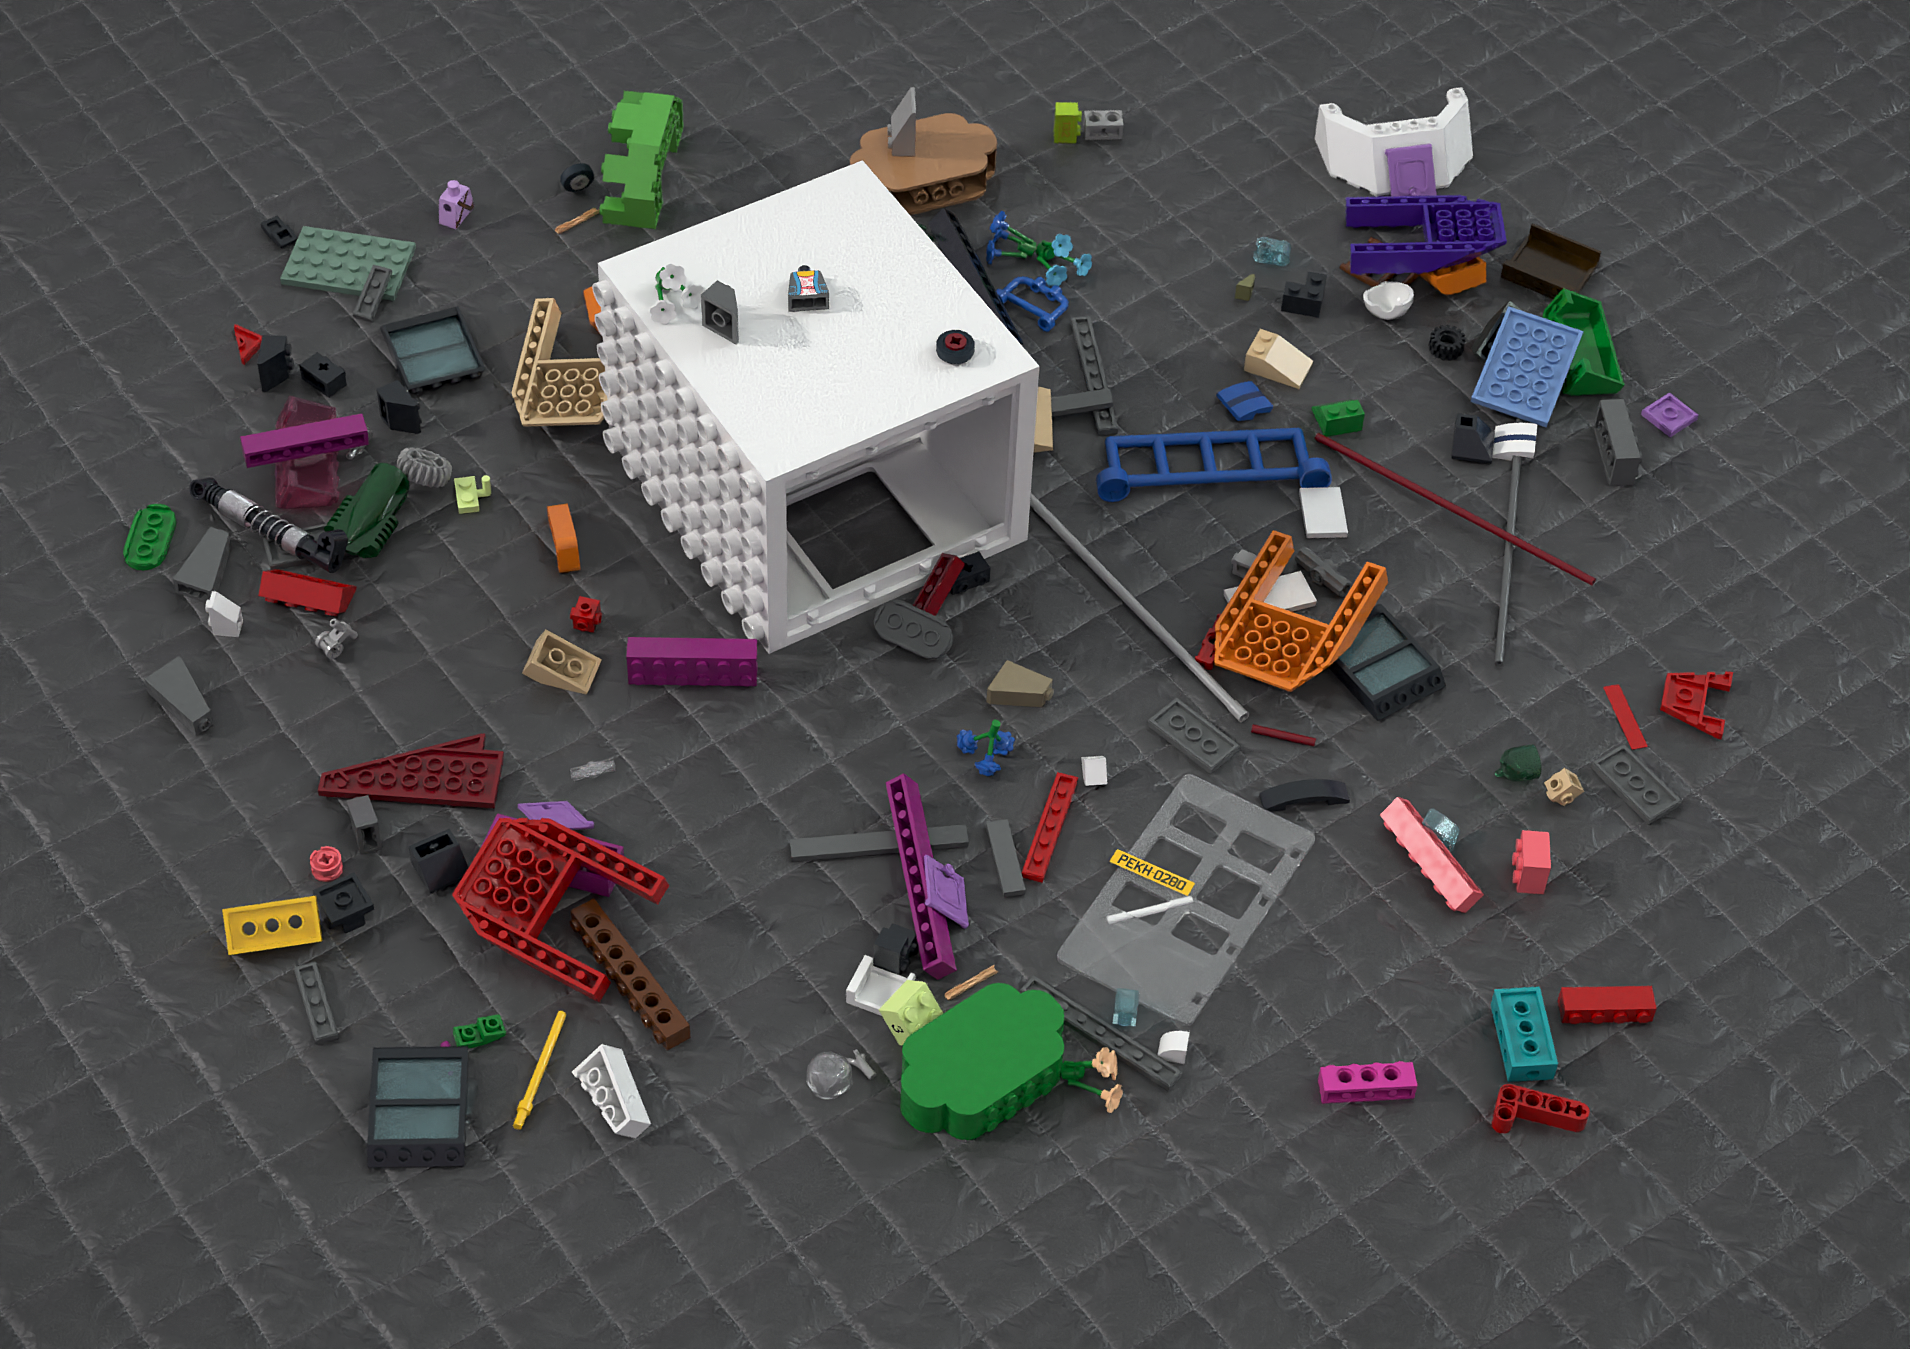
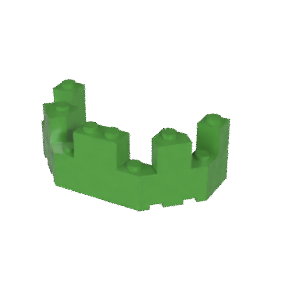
M624 91L623 99H621V102H618L616 110L612 111V122H609L608 134H611V142L626 143L629 153L628 156L605 154V162L602 163L601 173L603 174L604 182L625 184V191L622 192L621 198L606 196L604 204H600L599 214L603 217V223L656 229L663 204L661 174L668 149L669 152L677 153L684 128L682 99L674 95Z

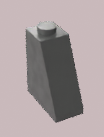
M369 796L346 800L360 854L381 850L382 843L378 820Z

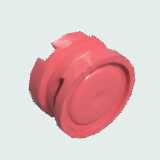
M321 847L320 850H315L310 856L312 875L315 879L322 882H330L342 874L341 854L334 847Z

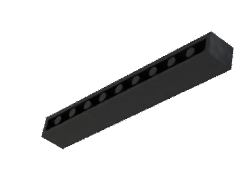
M943 208L928 223L932 230V236L938 242V248L943 251L949 262L1016 340L1023 345L1024 343L956 214Z

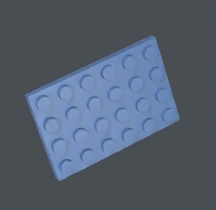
M1508 306L1470 402L1547 427L1583 331Z

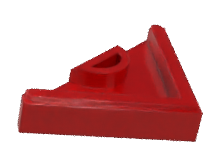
M235 324L234 331L241 362L245 365L260 349L262 336Z

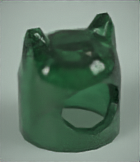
M1528 744L1507 749L1501 756L1500 768L1495 771V776L1505 777L1511 782L1539 779L1541 776V761L1535 745Z

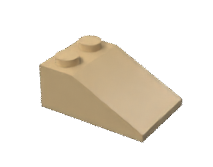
M1260 329L1246 353L1244 371L1299 389L1313 364V360L1278 334Z
M545 629L537 639L522 674L541 684L587 694L602 659Z

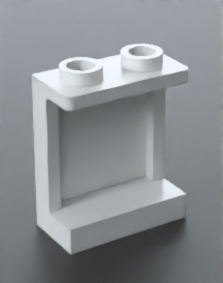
M865 955L846 989V1003L881 1015L879 1009L906 980L915 981V974L910 973L909 977L905 978L873 966L872 957Z

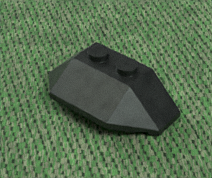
M1510 300L1487 322L1471 347L1474 355L1484 364L1508 306L1520 310Z

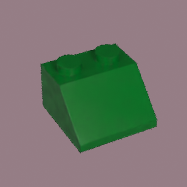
M1345 400L1312 406V412L1324 436L1329 437L1362 431L1365 413L1359 400Z

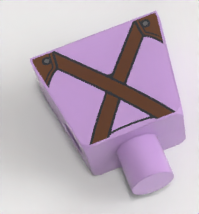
M451 180L447 184L448 188L439 198V224L457 229L474 208L470 189L459 184L456 180Z

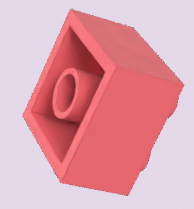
M1522 830L1520 839L1516 840V852H1513L1512 865L1516 866V870L1513 872V883L1517 884V893L1544 894L1551 870L1549 832Z

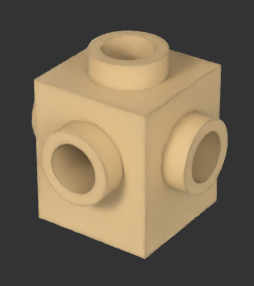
M1565 768L1544 782L1548 790L1546 794L1549 799L1563 806L1571 803L1584 792L1577 775Z

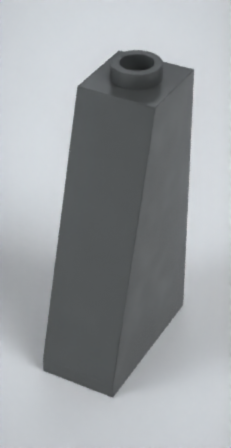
M213 527L209 528L173 578L176 593L206 603L207 600H210L212 591H219L232 548L228 532Z
M180 656L144 679L147 693L195 736L213 725L211 711Z

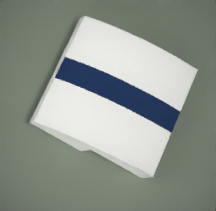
M1510 423L1496 426L1492 458L1512 461L1513 455L1533 458L1537 424Z

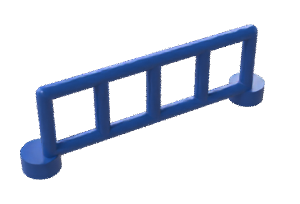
M1300 428L1109 436L1104 442L1109 468L1102 470L1096 477L1098 495L1101 499L1108 502L1120 501L1127 497L1130 487L1299 479L1301 488L1328 487L1332 482L1328 462L1322 458L1309 459L1304 434ZM1293 440L1299 467L1264 468L1258 441ZM1246 442L1252 469L1217 471L1212 444ZM1199 444L1205 471L1170 473L1165 446ZM1153 447L1158 474L1128 475L1125 470L1121 469L1118 448Z

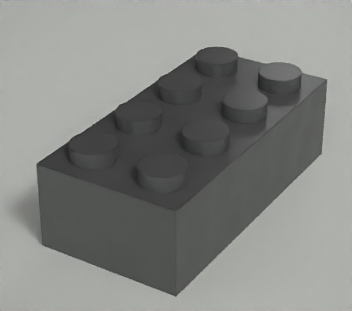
M1624 399L1600 400L1593 426L1609 486L1633 485L1635 477H1638L1639 463H1642V452L1638 450V438L1634 436L1633 422H1630V411L1626 407Z

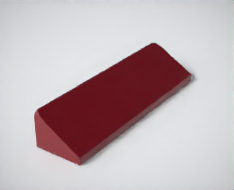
M942 553L913 606L936 616L960 574L964 562L956 555Z

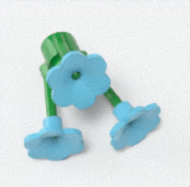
M1058 234L1053 242L1043 240L1036 247L1037 260L1042 262L1049 270L1046 273V283L1049 286H1060L1067 279V269L1065 266L1054 265L1051 267L1046 260L1053 259L1054 256L1074 263L1078 276H1086L1092 266V255L1083 254L1080 259L1068 256L1069 251L1073 249L1069 235Z

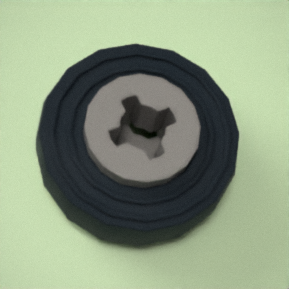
M586 163L574 164L564 170L560 176L561 184L568 192L581 191L591 185L594 180V172Z

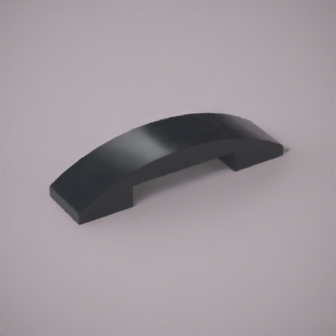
M1327 779L1294 781L1260 792L1264 813L1286 810V805L1326 800L1328 805L1350 803L1345 783Z

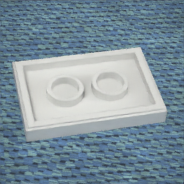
M1340 487L1300 488L1299 496L1306 538L1347 537L1348 530Z

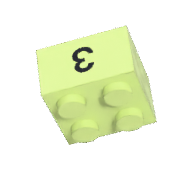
M906 980L879 1009L899 1045H903L907 1037L943 1014L926 982Z

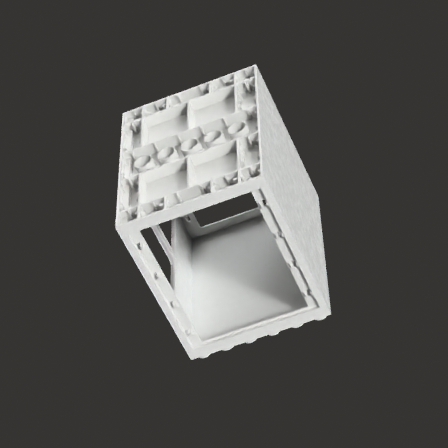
M863 160L598 263L599 282L594 283L592 289L595 299L601 307V312L595 314V323L603 337V342L597 344V352L602 364L605 366V372L599 374L600 385L607 395V401L601 403L603 416L609 424V429L603 431L605 444L611 453L618 451L623 456V467L630 479L638 477L641 480L642 492L648 504L652 506L658 503L661 507V517L668 531L674 532L678 530L681 534V544L689 559L698 557L701 561V571L707 584L710 587L718 584L722 590L721 597L727 611L730 614L738 612L743 618L742 627L747 638L759 640L769 654L924 586L942 553L956 555L961 558L979 551L985 559L1028 539L1039 365ZM668 264L680 265L684 268V275L687 278L686 283L682 284L686 288L690 284L695 286L701 285L704 292L718 280L735 289L738 308L739 342L734 344L702 326L701 302L694 309L683 307L681 299L683 291L680 289L677 291L672 289L662 290L663 299L666 302L674 303L677 313L676 317L670 319L667 324H662L660 321L654 322L651 318L650 307L656 305L659 301L655 288L657 272L662 267L666 268ZM802 265L809 266L811 271H821L829 290V309L788 312L790 273L798 272V268ZM949 330L967 332L975 342L974 355L970 360L961 364L944 362L936 353L938 337ZM875 472L933 546L832 589L788 532L786 506L863 473Z

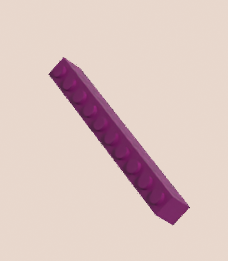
M902 774L886 782V788L923 970L938 980L957 971L946 916L934 908L925 905L928 895L924 856L927 854L933 858L918 784L907 775Z

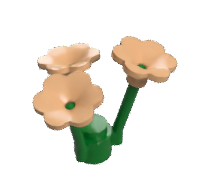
M1104 1047L1092 1061H1064L1061 1075L1063 1079L1068 1080V1085L1077 1086L1100 1095L1101 1099L1106 1100L1107 1112L1109 1113L1117 1109L1123 1094L1121 1085L1117 1084L1109 1092L1107 1090L1101 1091L1078 1081L1084 1077L1085 1069L1097 1068V1071L1101 1072L1104 1078L1109 1077L1111 1073L1112 1080H1116L1117 1056L1115 1050H1112L1110 1053L1109 1049Z

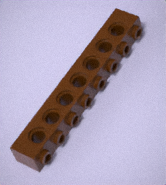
M592 899L572 909L571 928L575 933L578 932L581 935L584 946L593 951L596 962L598 964L602 963L605 967L608 978L610 980L614 979L617 983L618 991L622 996L628 998L631 1009L640 1014L643 1025L652 1030L655 1041L659 1045L662 1044L668 1051L690 1039V1024L597 901Z

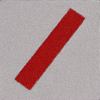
M1620 685L1605 686L1604 690L1631 749L1647 747Z

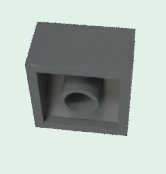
M717 280L701 294L702 326L737 344L739 342L735 289Z

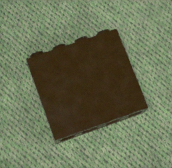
M1532 223L1528 236L1511 260L1506 259L1503 263L1501 278L1551 299H1554L1563 288L1579 294L1599 266L1602 251Z

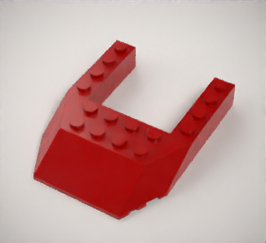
M499 818L452 896L480 937L526 965L600 1003L611 984L607 976L537 940L539 934L581 866L657 905L669 887L665 877L550 818H541V820Z

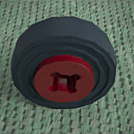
M961 330L945 331L936 341L937 355L941 360L950 364L965 363L972 358L975 352L974 339L970 334Z

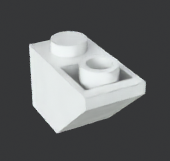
M212 591L210 600L206 601L205 609L209 613L208 623L209 626H212L213 635L239 637L243 624L241 607L218 592Z

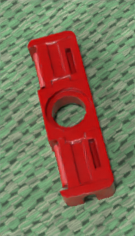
M1217 614L1213 627L1207 632L1202 642V648L1198 655L1195 656V660L1207 670H1211L1215 664V644H1211L1209 640L1216 639L1215 624L1221 614Z

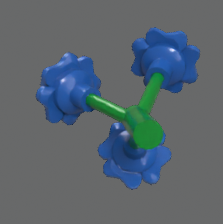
M993 720L989 732L981 735H972L971 730L965 731L964 729L957 735V746L964 754H974V750L978 748V741L986 737L990 738L988 753L985 754V759L975 762V766L979 769V774L994 776L995 771L1001 770L1000 765L993 761L994 755L992 751L995 755L1002 754L1004 756L1008 754V751H1013L1015 738L1011 737L1010 732L1004 733L999 731L1001 725L999 720Z

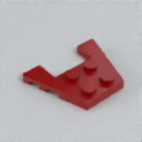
M1694 672L1667 673L1660 710L1721 740L1725 720L1703 715L1708 687L1729 692L1733 672H1725V674L1715 675V672H1707L1706 675H1695Z

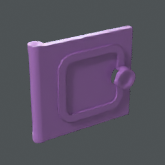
M1432 144L1385 149L1391 196L1437 195Z
M568 801L518 804V808L530 820L550 818L571 830L594 828V822L587 821Z
M926 854L924 856L928 899L925 901V905L934 908L960 924V927L966 929L969 923L964 878L955 873L952 865L946 864L944 866Z

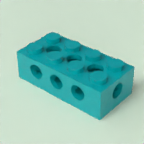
M1540 987L1495 989L1491 1001V1009L1508 1082L1554 1079L1558 1061Z

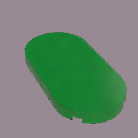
M151 504L143 510L140 509L135 514L123 549L124 559L128 566L136 570H150L156 568L165 560L177 524L176 515L171 511L170 507L164 504Z

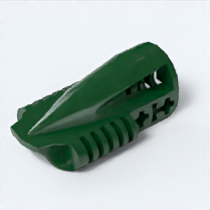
M376 464L355 496H345L324 527V531L343 530L348 538L346 553L358 555L362 558L377 557L399 524L395 516L409 493L410 484L407 476L391 464Z

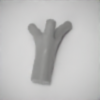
M857 1049L854 1050L856 1059L843 1058L844 1063H850L858 1067L869 1080L876 1076L875 1071L866 1062V1055H860Z

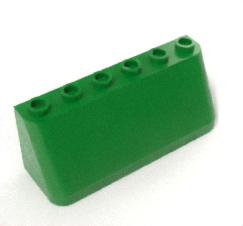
M1563 288L1546 307L1542 318L1583 331L1562 386V393L1570 396L1618 393L1625 384L1601 301Z

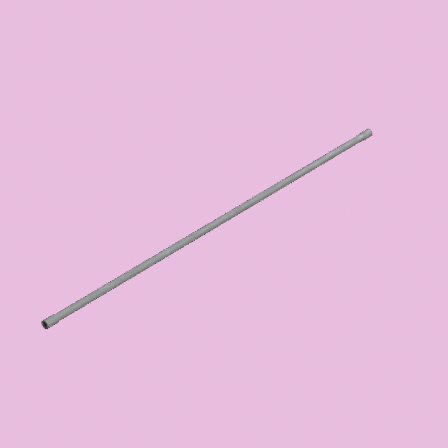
M1031 493L1030 506L1204 683L1239 722L1245 721L1249 717V713L1216 682Z

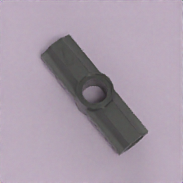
M1306 547L1300 549L1295 556V561L1310 573L1311 579L1316 584H1324L1341 597L1345 596L1351 589L1352 583L1337 571L1336 565L1330 559L1323 560Z

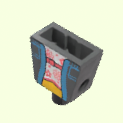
M802 265L798 268V272L790 273L788 312L829 309V290L821 271H811L809 266Z

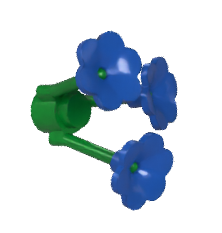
M1001 211L994 217L993 223L990 226L991 232L996 233L993 241L989 240L986 249V261L990 265L994 257H1001L1002 255L1026 259L1027 256L1032 257L1036 249L1037 243L1033 239L1027 238L1014 230L1004 221L1006 218L1004 211ZM1003 230H1008L1009 232L1021 238V240L1009 235L1008 232ZM999 238L1009 239L1018 243L1017 250L1020 253L995 249L994 244Z

